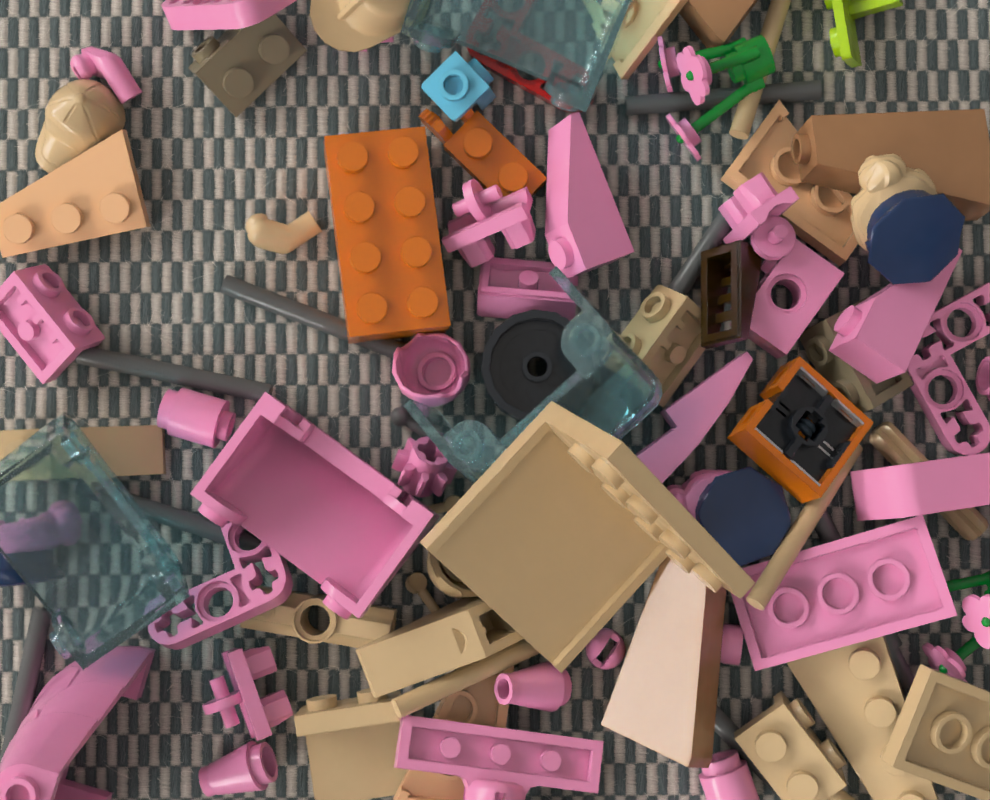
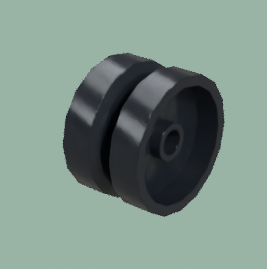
M530 310L512 315L495 328L484 347L481 371L487 394L498 409L518 422L531 423L551 401L568 411H571L581 403L592 383L594 359L589 341L574 322L556 312ZM535 358L538 363L546 362L547 370H545L544 375L535 377L529 373L527 368L531 359Z

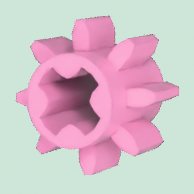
M411 437L408 438L404 449L398 450L391 467L401 472L397 482L398 486H402L407 493L415 497H428L432 493L440 497L446 485L451 484L458 469V466L448 462L452 450L448 449L441 440L434 437H421L416 441Z

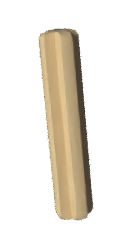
M892 422L881 423L868 437L869 442L892 465L929 461ZM975 507L939 512L968 541H973L980 537L989 526L988 520Z

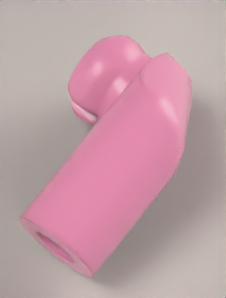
M90 46L81 49V54L71 58L70 66L78 79H90L92 76L105 79L121 104L142 93L123 60L115 53Z

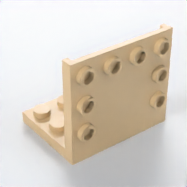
M553 401L539 413L420 541L433 556L561 673L667 556L686 573L689 574L692 571L702 583L715 593L721 587H724L742 599L755 584L751 577L624 442Z

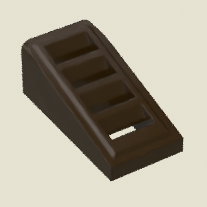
M738 240L701 252V347L710 349L748 340L762 257L747 242ZM728 287H731V293H727ZM731 304V310L724 312L725 305ZM731 321V329L720 332L721 323Z

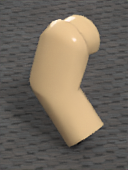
M309 211L288 225L270 220L266 214L257 213L247 220L245 226L248 233L247 237L257 248L279 254L292 252L322 232Z

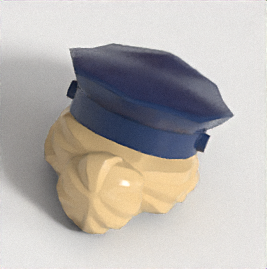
M886 154L867 157L858 171L861 189L851 200L852 229L858 244L869 252L868 263L878 270L890 283L930 282L958 255L965 216L944 194H937L934 183L923 170L906 167L905 162L900 156Z

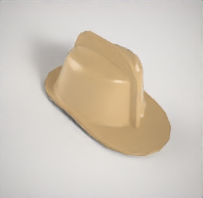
M311 0L310 18L314 31L324 43L339 51L358 52L369 49L409 28L417 21L423 9V0Z

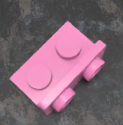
M42 264L13 271L0 286V331L42 384L56 380L83 350L98 346L105 339L103 333L95 325L92 316L79 305L64 286L60 276L53 272L48 265Z

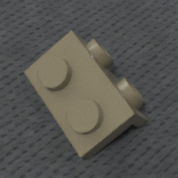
M274 14L264 21L249 27L228 29L217 40L210 36L193 51L191 56L195 61L188 68L237 118L307 50L278 16Z

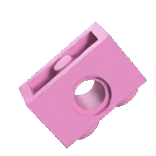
M797 239L793 250L787 256L777 261L765 259L761 264V270L766 274L757 287L748 339L776 359L789 353L845 274ZM774 285H783L790 290L793 301L789 309L779 308L772 301L771 290Z

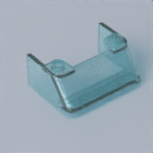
M557 266L549 274L582 310L566 325L561 336L562 351L577 369L569 378L501 439L487 425L481 422L466 420L452 428L438 409L410 399L403 405L449 463L473 484L551 401L620 440L648 416L661 400L662 385L658 376L580 288Z

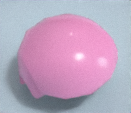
M417 333L403 347L396 348L393 354L392 374L401 392L418 405L436 407L453 401L465 389L470 379V359L462 344L445 333Z

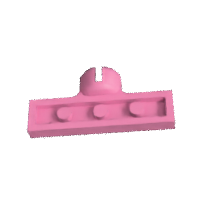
M407 715L400 720L394 767L456 775L462 778L464 784L463 800H525L530 788L537 786L598 794L604 741Z

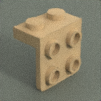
M370 688L357 691V697L342 700H337L336 694L316 696L307 699V705H303L294 715L297 737H306L315 800H367L396 794L407 769L394 767L401 718L394 711L392 699L400 696L401 690L377 698L373 697Z

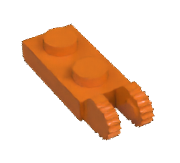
M426 108L418 116L422 123L444 144V150L477 180L484 189L497 184L504 197L527 187L531 196H533L547 182V177L478 110L474 112L470 109L461 118L464 124L454 135L441 118Z

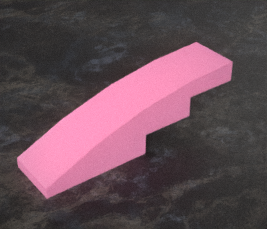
M748 352L735 357L660 412L671 429L635 455L661 483L693 452L729 404L753 361Z

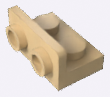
M657 285L651 294L644 299L640 309L622 334L614 341L602 364L609 370L624 377L648 399L664 408L706 349L701 347V308L688 296L663 285Z

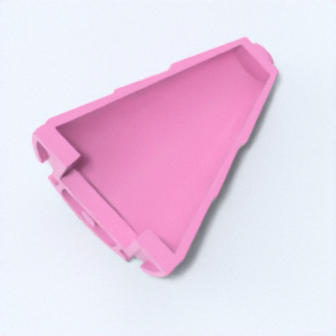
M142 646L104 648L77 659L53 676L37 696L28 715L22 721L0 763V800H111L112 792L66 779L70 762L121 696L133 700H138L142 697L156 649Z

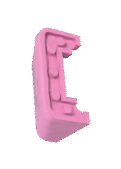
M264 392L190 493L202 502L198 511L207 519L220 527H224L228 521L235 525H241L321 584L320 588L327 594L322 602L330 610L346 620L349 619L351 614L359 619L365 615L440 517L308 419L267 392Z

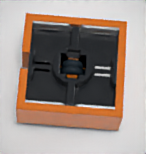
M798 356L778 369L759 394L764 401L750 407L727 438L803 504L823 496L874 422L802 357Z

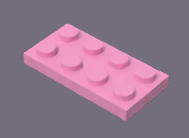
M923 515L801 550L764 610L756 609L746 601L754 585L742 599L731 593L755 671L957 616ZM770 560L742 569L756 583Z

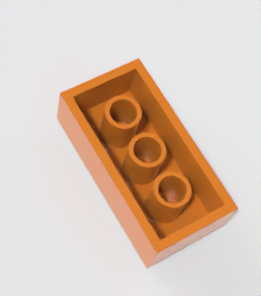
M425 126L324 136V155L348 344L412 337L417 333H446L451 326Z

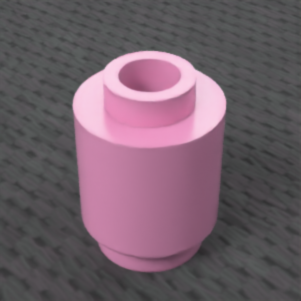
M181 388L179 391L168 389L159 406L157 426L167 429V434L170 436L216 448L220 440L226 442L229 440L234 428L236 414L229 411L230 403L228 400L186 388Z
M731 749L712 754L709 768H701L702 772L698 777L706 800H760L747 761L740 759L737 750Z

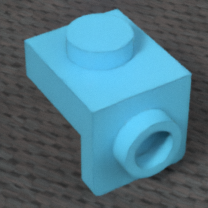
M457 51L452 53L421 86L424 92L453 122L461 119L475 104L483 111L496 98L489 86L494 80L491 74L477 59L473 58L467 63Z

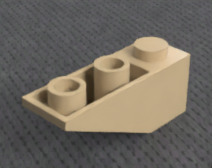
M477 596L457 600L355 650L373 697L377 698L487 658L524 638Z

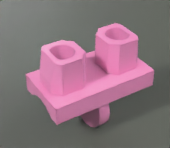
M763 172L739 186L733 192L734 196L718 208L732 228V231L723 238L725 244L738 240L745 241L750 236L751 245L760 257L766 260L777 261L787 256L793 250L796 242V234L792 225L780 216L800 198L791 186L778 194Z
M475 179L464 182L462 185L464 199L452 204L453 212L457 218L448 222L449 234L441 240L448 253L458 250L471 268L483 264L494 257L496 249L489 238L494 233L502 231L511 249H518L532 243L535 239L536 228L530 214L533 198L528 188L525 187L503 197L501 189L497 184L483 189Z
M262 646L244 651L242 648H233L222 652L221 655L234 691L229 692L224 675L210 680L215 699L202 705L205 715L220 711L225 728H231L240 724L235 705L239 704L250 738L256 737V740L259 741L271 736L270 728L279 725L293 715L289 699L284 690L281 689L259 698L253 681L277 671L271 648L269 646Z

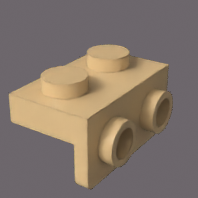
M780 691L773 696L774 704L734 732V739L781 800H827L847 786L842 767L847 763L829 738L821 742L810 728L815 724V721L798 698L790 702L786 695Z

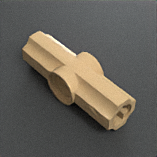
M260 585L256 587L262 589L267 594L273 591L272 587ZM292 591L284 603L240 623V627L298 637L310 644L326 642L359 648L395 631L397 609L371 605L362 618L359 619L351 614L349 619L346 620L334 613L322 602L327 594L314 595ZM313 605L321 606L328 612L330 624L326 631L317 630L310 624L308 612Z

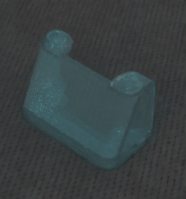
M411 0L400 33L413 38V43L420 49L432 53H440L442 48H451L456 43L546 81L544 89L551 96L550 102L556 107L570 112H576L578 109L587 112L636 0Z
M64 412L46 424L0 461V553L52 615L51 621L54 631L49 633V638L63 658L68 659L72 656L84 670L190 597L183 566L170 545L80 427L67 413Z

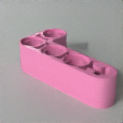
M990 452L850 471L857 521L905 518L990 505Z

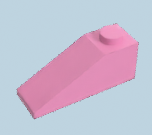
M580 112L570 114L548 130L545 237L549 245L548 253L551 262L559 270L563 281L610 264L635 252Z
M959 248L958 255L930 282L890 283L858 305H851L845 309L835 323L834 331L837 332V335L829 351L876 384L905 373L960 258L962 250Z

